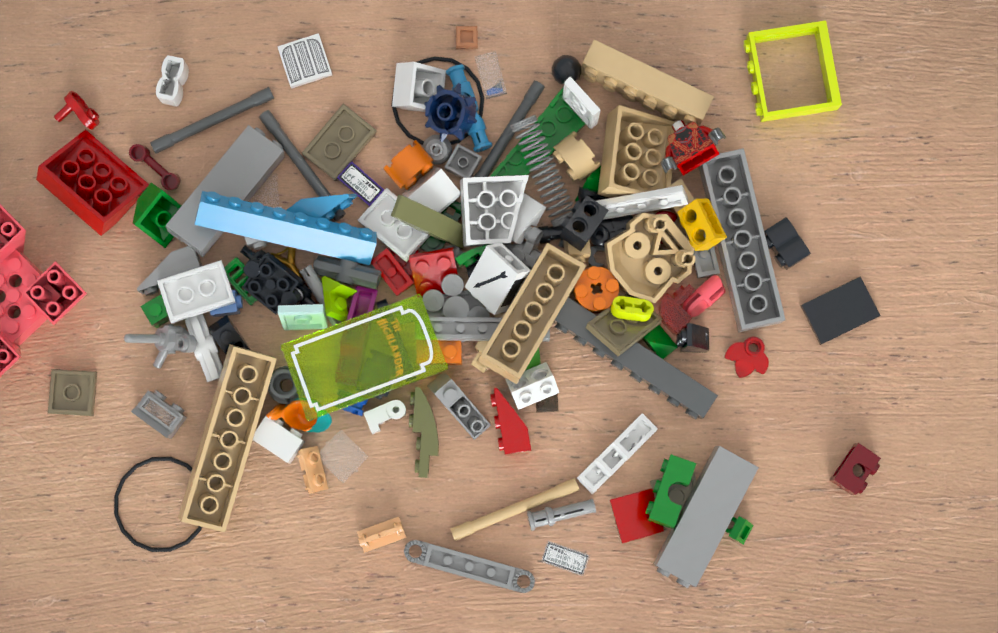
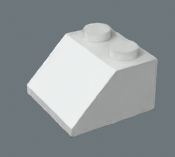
M417 62L396 63L392 107L425 112L426 106L424 103L428 102L432 95L437 94V86L441 85L444 88L446 70Z

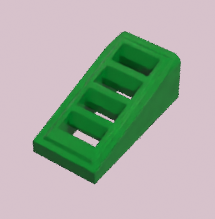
M236 257L224 269L228 281L252 306L257 299L252 295L249 297L247 295L249 292L241 288L249 277L246 275L238 283L235 281L244 273L245 266ZM240 266V269L235 274L229 275L236 267Z

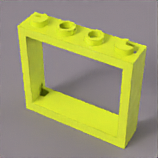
M826 20L748 33L746 40L743 41L745 53L749 54L750 61H747L748 73L753 76L751 91L753 95H756L755 112L757 116H760L761 122L834 111L840 108L842 103ZM815 34L827 103L768 112L755 43Z

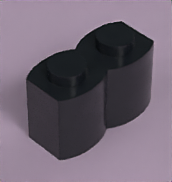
M787 217L764 231L768 249L772 248L776 256H774V259L781 268L784 266L788 270L811 254Z

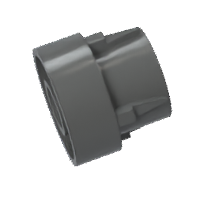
M283 366L273 371L268 392L275 401L288 405L297 398H303L305 392L297 369ZM303 376L305 385H306V387H307L306 379H305V377ZM285 380H291L293 383L292 389L288 392H284L281 387Z

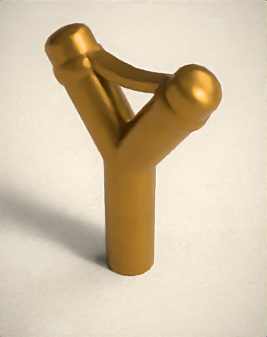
M287 247L279 253H270L304 280L295 265L297 248ZM288 250L287 259L279 256Z

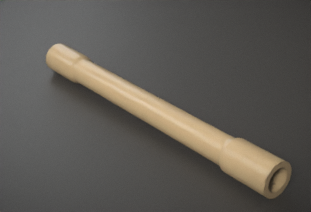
M575 478L556 485L554 488L488 515L450 528L454 540L457 541L485 527L556 498L579 491V487Z

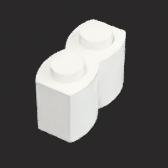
M168 55L162 64V77L157 83L156 95L163 104L177 107L183 98L182 86L187 81L189 69L183 58Z

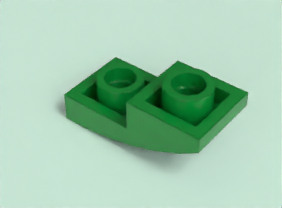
M487 245L476 247L455 258L456 263L460 268L464 265L466 268L470 267L477 261V256H482Z

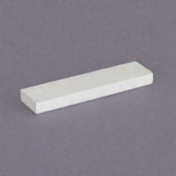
M683 185L598 200L596 202L609 210L603 218L604 220L687 205L688 197Z

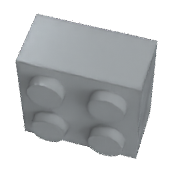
M457 144L445 165V170L461 179L472 178L482 160V156Z

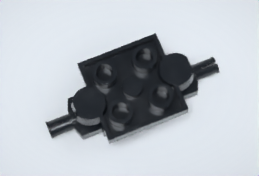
M247 245L242 248L240 253L249 259L244 266V272L249 278L242 288L275 315L278 314V306L317 304L311 299L312 291L305 285L306 281L273 254L271 255L263 250L255 253Z

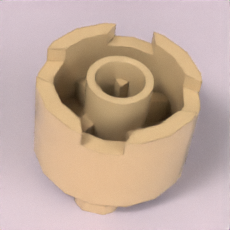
M573 131L553 147L555 152L552 155L559 164L564 162L568 167L566 173L573 181L578 179L581 182L600 167L601 164L599 161L594 163L592 158L595 155L582 139L579 141L575 139L577 133Z

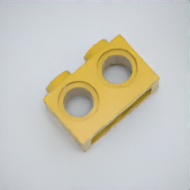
M695 199L677 211L680 223L685 228L689 237V243L695 251L708 250L727 238L709 199Z

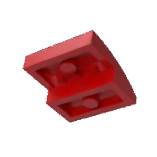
M386 248L371 260V264L376 270L382 272L381 277L396 296L414 285L410 260L405 262L390 248Z
M652 488L610 500L621 543L664 532L663 526L648 521L649 514L645 513L649 501L654 502L655 499Z

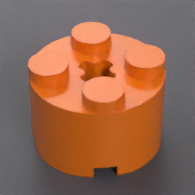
M417 140L413 141L414 147L409 144L391 160L390 168L387 165L383 168L400 189L405 188L408 190L416 183V177L420 173L424 176L433 168V158Z
M596 266L587 268L582 272L574 286L575 301L592 313H601L611 306L615 297H618L619 283L606 268ZM599 286L601 294L598 292L595 295L592 294L593 289L591 287Z

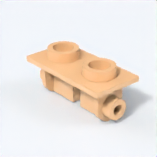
M318 446L300 449L297 458L299 459L301 470L306 471V474L303 475L306 486L305 490H308L309 494L327 490L328 485Z
M400 517L357 531L358 540L364 553L407 538Z

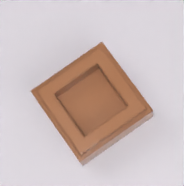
M456 26V49H478L477 26Z

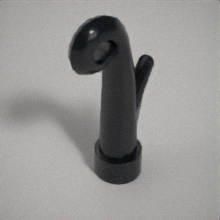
M599 224L590 237L591 242L596 246H604V243L610 240L609 230ZM561 225L556 227H538L543 231L540 244H547L553 240L562 239L559 237L563 231L560 227ZM598 233H601L603 235V238L597 239L596 235Z

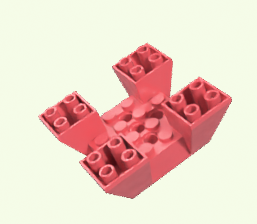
M1 204L0 295L5 293L6 297L0 303V377L21 358L20 345L47 319L55 325L87 294L56 261L42 273L23 254L26 230ZM21 277V285L15 287V281ZM20 308V316L18 318H14L15 310Z

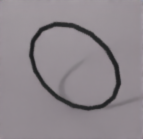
M435 56L417 61L420 64L431 61L451 62L455 65L462 64L452 58ZM464 65V70L476 82L481 98L479 115L482 118L485 98L480 81L469 67ZM392 107L396 123L406 136L414 141L417 140L418 143L423 145L424 141L408 132L400 122L396 107ZM468 133L464 134V139L469 136ZM456 139L450 141L451 145L460 143L462 140Z
M151 457L135 464L121 478L114 495V515L121 532L134 545L151 552H171L187 545L202 530V527L198 526L186 541L172 547L152 548L137 542L124 529L118 514V496L125 480L137 468L152 461H171L186 467L192 472V467L188 463L173 457Z

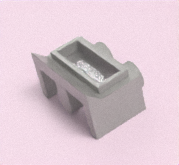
M148 390L131 412L166 438L172 439L187 418L182 414L185 410L175 403L172 406L165 401L167 397L159 391L155 390L153 393Z

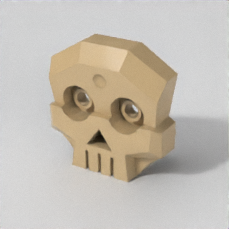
M639 213L626 223V230L604 243L607 269L617 279L620 287L626 294L648 300L652 303H656L672 283L679 284L692 273V265L696 260L695 255L693 256L694 248L667 214ZM636 241L640 243V247L637 250L633 247ZM660 241H662L667 249L658 250ZM656 267H659L661 270L659 275L654 273Z

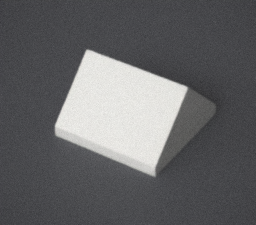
M434 166L402 195L441 213L461 196V192L441 168Z

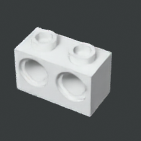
M546 362L524 371L517 384L505 379L518 410L560 393L554 376Z

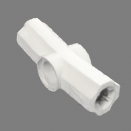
M199 314L185 319L189 335H193L196 338L197 346L194 354L196 359L200 361L207 382L219 379L223 365L218 356V347L213 336L210 334L204 315Z

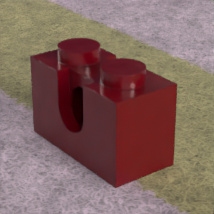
M854 443L830 481L850 495L861 494L868 485L865 480L869 474L873 476L879 469L880 464L878 462L881 458L860 443ZM856 464L862 467V474L859 477L853 473V467Z

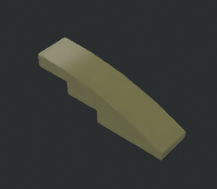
M398 195L391 213L392 217L452 246L459 247L460 249L464 248L462 224L407 197Z

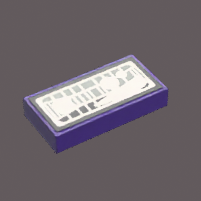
M353 162L337 177L339 181L369 207L384 191L382 187Z

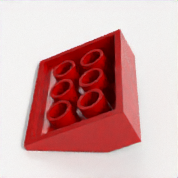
M86 129L38 166L36 178L40 184L100 236L112 228L127 213L149 185Z

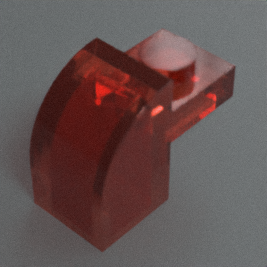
M690 284L685 288L681 285L673 293L674 299L667 293L659 305V316L663 319L662 323L674 336L692 319L680 306L695 291Z

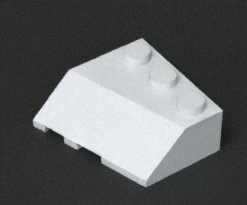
M529 175L472 177L460 180L463 247L484 246L500 242L502 244L511 243Z

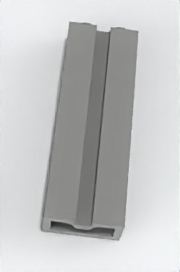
M249 125L166 224L167 231L181 242L183 241L201 257L206 255L224 232L195 225L202 191H212L226 197H238L243 201L249 202L285 158L282 145L275 140L271 142L265 137V133L257 127L254 129Z
M721 446L714 447L695 487H693L679 514L675 528L671 529L653 565L658 567L657 572L666 577H669L670 574L678 578L676 582L686 588L690 585L694 587L698 585L759 467Z

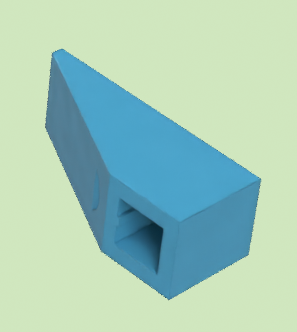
M343 194L300 199L286 211L301 212L311 217L331 220L336 216V211L350 207L353 204L352 200L358 196L356 194Z

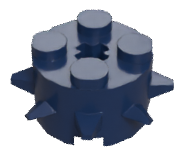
M460 83L453 90H445L441 85H438L437 94L432 95L428 102L424 103L426 106L425 116L428 117L425 127L440 133L441 142L444 141L448 134L455 135L458 139L463 140L464 134L469 132L473 123L477 122L475 119L476 98L469 97L461 92Z

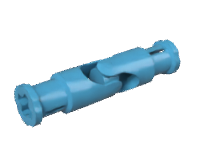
M463 64L455 65L446 70V74L450 76L453 85L452 90L460 83L461 92L475 97L471 84L465 77L463 71L465 67ZM475 101L477 106L475 119L477 122L473 123L467 133L471 136L475 146L473 150L477 153L485 151L493 145L487 138L486 126L483 118L477 113L478 104Z

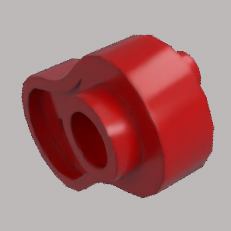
M70 91L64 97L67 104L54 115V118L61 122L68 114L74 111L82 124L91 130L100 123L98 113L94 109L89 108L81 96L74 91Z

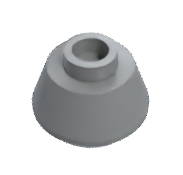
M440 135L428 137L422 146L433 158L432 164L436 165L445 163L452 153L450 141L445 138L441 142Z

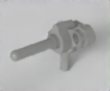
M529 227L524 234L526 242L523 240L522 244L514 243L512 245L511 243H506L503 245L532 270L541 255V252L538 251V245L543 236V231L537 227Z
M173 324L158 328L155 334H126L124 336V341L127 343H154L159 353L153 366L159 369L162 367L168 354H175L176 351L192 353L197 346L195 336L189 335L185 328L174 326Z

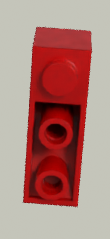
M494 388V393L490 394L492 407L497 406L498 415L494 416L496 429L501 430L502 437L498 438L499 450L504 451L505 455L531 451L527 426L498 388Z

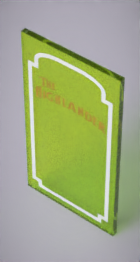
M421 294L281 344V350L284 353L307 421L448 370V364L445 362Z

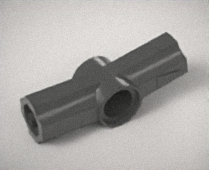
M318 255L313 264L317 275L333 278L335 281L353 286L356 284L377 290L381 281V271L360 266L358 263L349 260H336Z

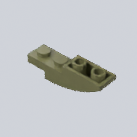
M415 387V392H411L410 405H414V414L409 415V427L413 428L412 432L421 433V437H417L416 450H420V459L415 460V473H419V478H428L430 456H439L438 431L426 396L420 387Z

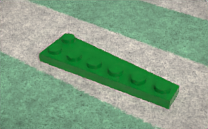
M564 87L537 118L538 121L534 123H539L540 125L530 131L543 130L542 133L532 138L545 137L543 141L536 145L548 143L540 151L549 149L551 152L542 158L551 156L555 152L553 149L555 145L573 131L579 132L586 125L563 100ZM534 134L522 137V139L518 143L533 136ZM536 141L520 146L517 143L490 177L530 175L532 173L529 172L531 168L546 160L531 165L526 164L544 153L524 159V156L540 147L521 152L523 148Z

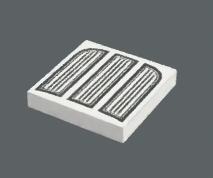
M319 33L277 46L291 89L332 76Z

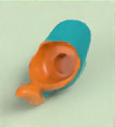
M297 398L288 405H276L266 414L272 420L282 417L291 428L306 432H323L332 423L330 414L325 409L317 412L315 407L310 408L307 398ZM311 399L312 404L317 402L318 406L322 407L317 400Z

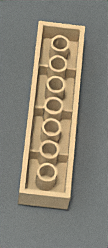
M229 345L178 515L181 522L221 532L226 531L277 358L235 345Z

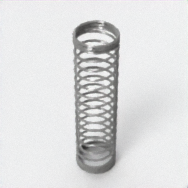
M533 115L510 125L512 132L530 128L516 136L515 139L534 134L518 143L520 146L536 141L523 148L521 152L540 147L524 156V159L544 153L526 164L531 165L546 160L531 168L529 172L550 166L533 175L532 178L554 172L535 182V185L556 179L537 191L560 185L540 196V198L563 191L543 202V204L566 198L546 209V211L569 204L548 216L553 217L571 211L572 208H567L573 202L563 203L570 198L569 195L561 196L568 189L557 190L564 186V182L554 184L562 176L550 178L558 173L559 170L548 171L557 164L555 162L546 164L554 158L553 156L542 158L551 152L549 149L540 151L548 143L536 145L543 141L545 137L532 139L543 131L530 132L540 125L539 123L532 124L538 121L536 115ZM571 211L551 220L553 227L561 225L567 216L571 218L574 213Z

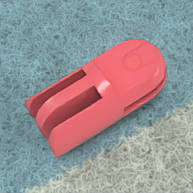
M717 275L711 276L686 299L683 304V311L688 316L696 317L726 292L720 277Z

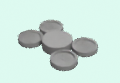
M448 274L442 280V290L445 294L449 295L445 301L443 294L436 289L426 291L422 297V304L426 310L436 312L442 308L445 317H490L489 311L482 305H475L469 310L467 300L459 295L464 288V283L457 274Z

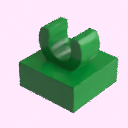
M740 516L738 519L733 517L731 520L735 523L733 528H727L725 532L729 534V537L744 545L754 525Z

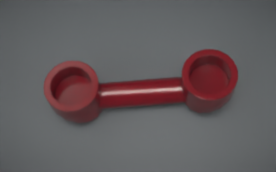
M134 144L130 147V158L136 162H145L162 177L161 185L164 189L176 190L179 187V175L169 173L150 156V150L146 146Z

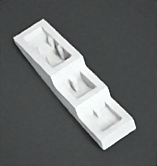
M642 413L577 477V480L593 494L658 428Z

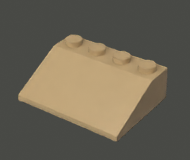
M618 105L607 114L598 195L614 198L671 187L672 169L665 173L660 162L665 158L666 147L669 145L667 138L674 133L672 125L675 122Z

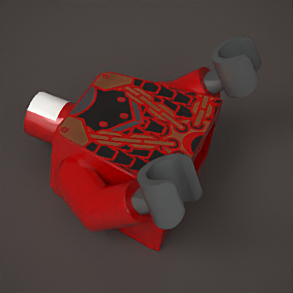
M682 120L675 122L672 125L674 133L667 138L669 145L666 147L665 158L660 162L664 172L668 173L669 169H677L678 167L684 176L718 156L719 152L715 145H718V141L722 138L725 139L726 136L720 128L712 129L704 125L698 126L695 122L685 125Z

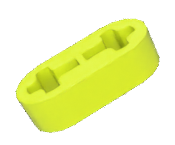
M618 296L613 300L610 311L613 316L619 319L645 322L651 318L654 307L650 301L645 299Z

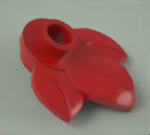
M749 337L743 343L736 342L725 353V359L736 361L735 371L739 378L750 375L754 369L760 374H765L769 366V360L764 353L765 345L758 337ZM750 344L757 346L756 352L750 351Z

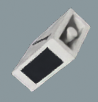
M501 242L487 245L465 288L490 313L494 315L507 312L531 270Z

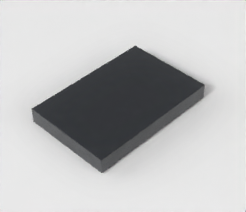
M861 276L801 305L820 345L881 316Z

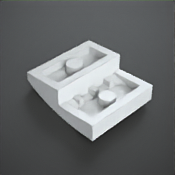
M525 193L512 236V241L518 244H522L524 234L531 225L537 226L546 209V206Z

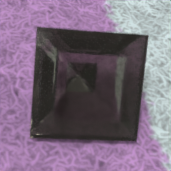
M558 393L536 402V413L559 411Z

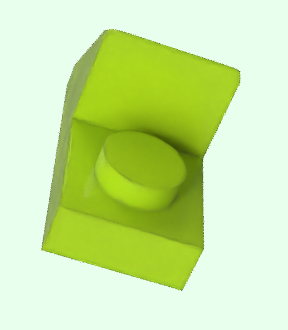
M324 276L322 277L325 313L327 316L343 322L348 317L346 299L355 294L357 290Z

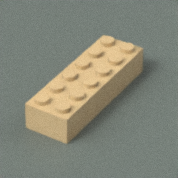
M596 40L593 41L582 63L581 75H584L583 78L591 83L596 81L610 92L617 91L623 94L622 96L632 102L636 100L642 103V106L647 110L654 111L655 109L661 112L662 116L666 119L682 120L685 125L695 122L700 126L714 96Z
M547 243L480 355L478 362L517 384L586 265Z

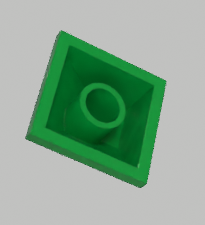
M150 183L137 199L133 224L166 248L174 238L167 231L166 224L182 205L162 189Z

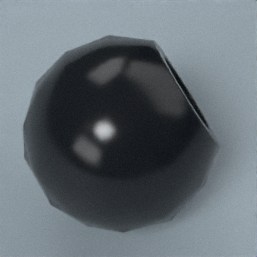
M562 55L557 58L552 65V75L555 81L559 84H564L569 77L574 81L578 80L581 75V64L578 59L571 55Z

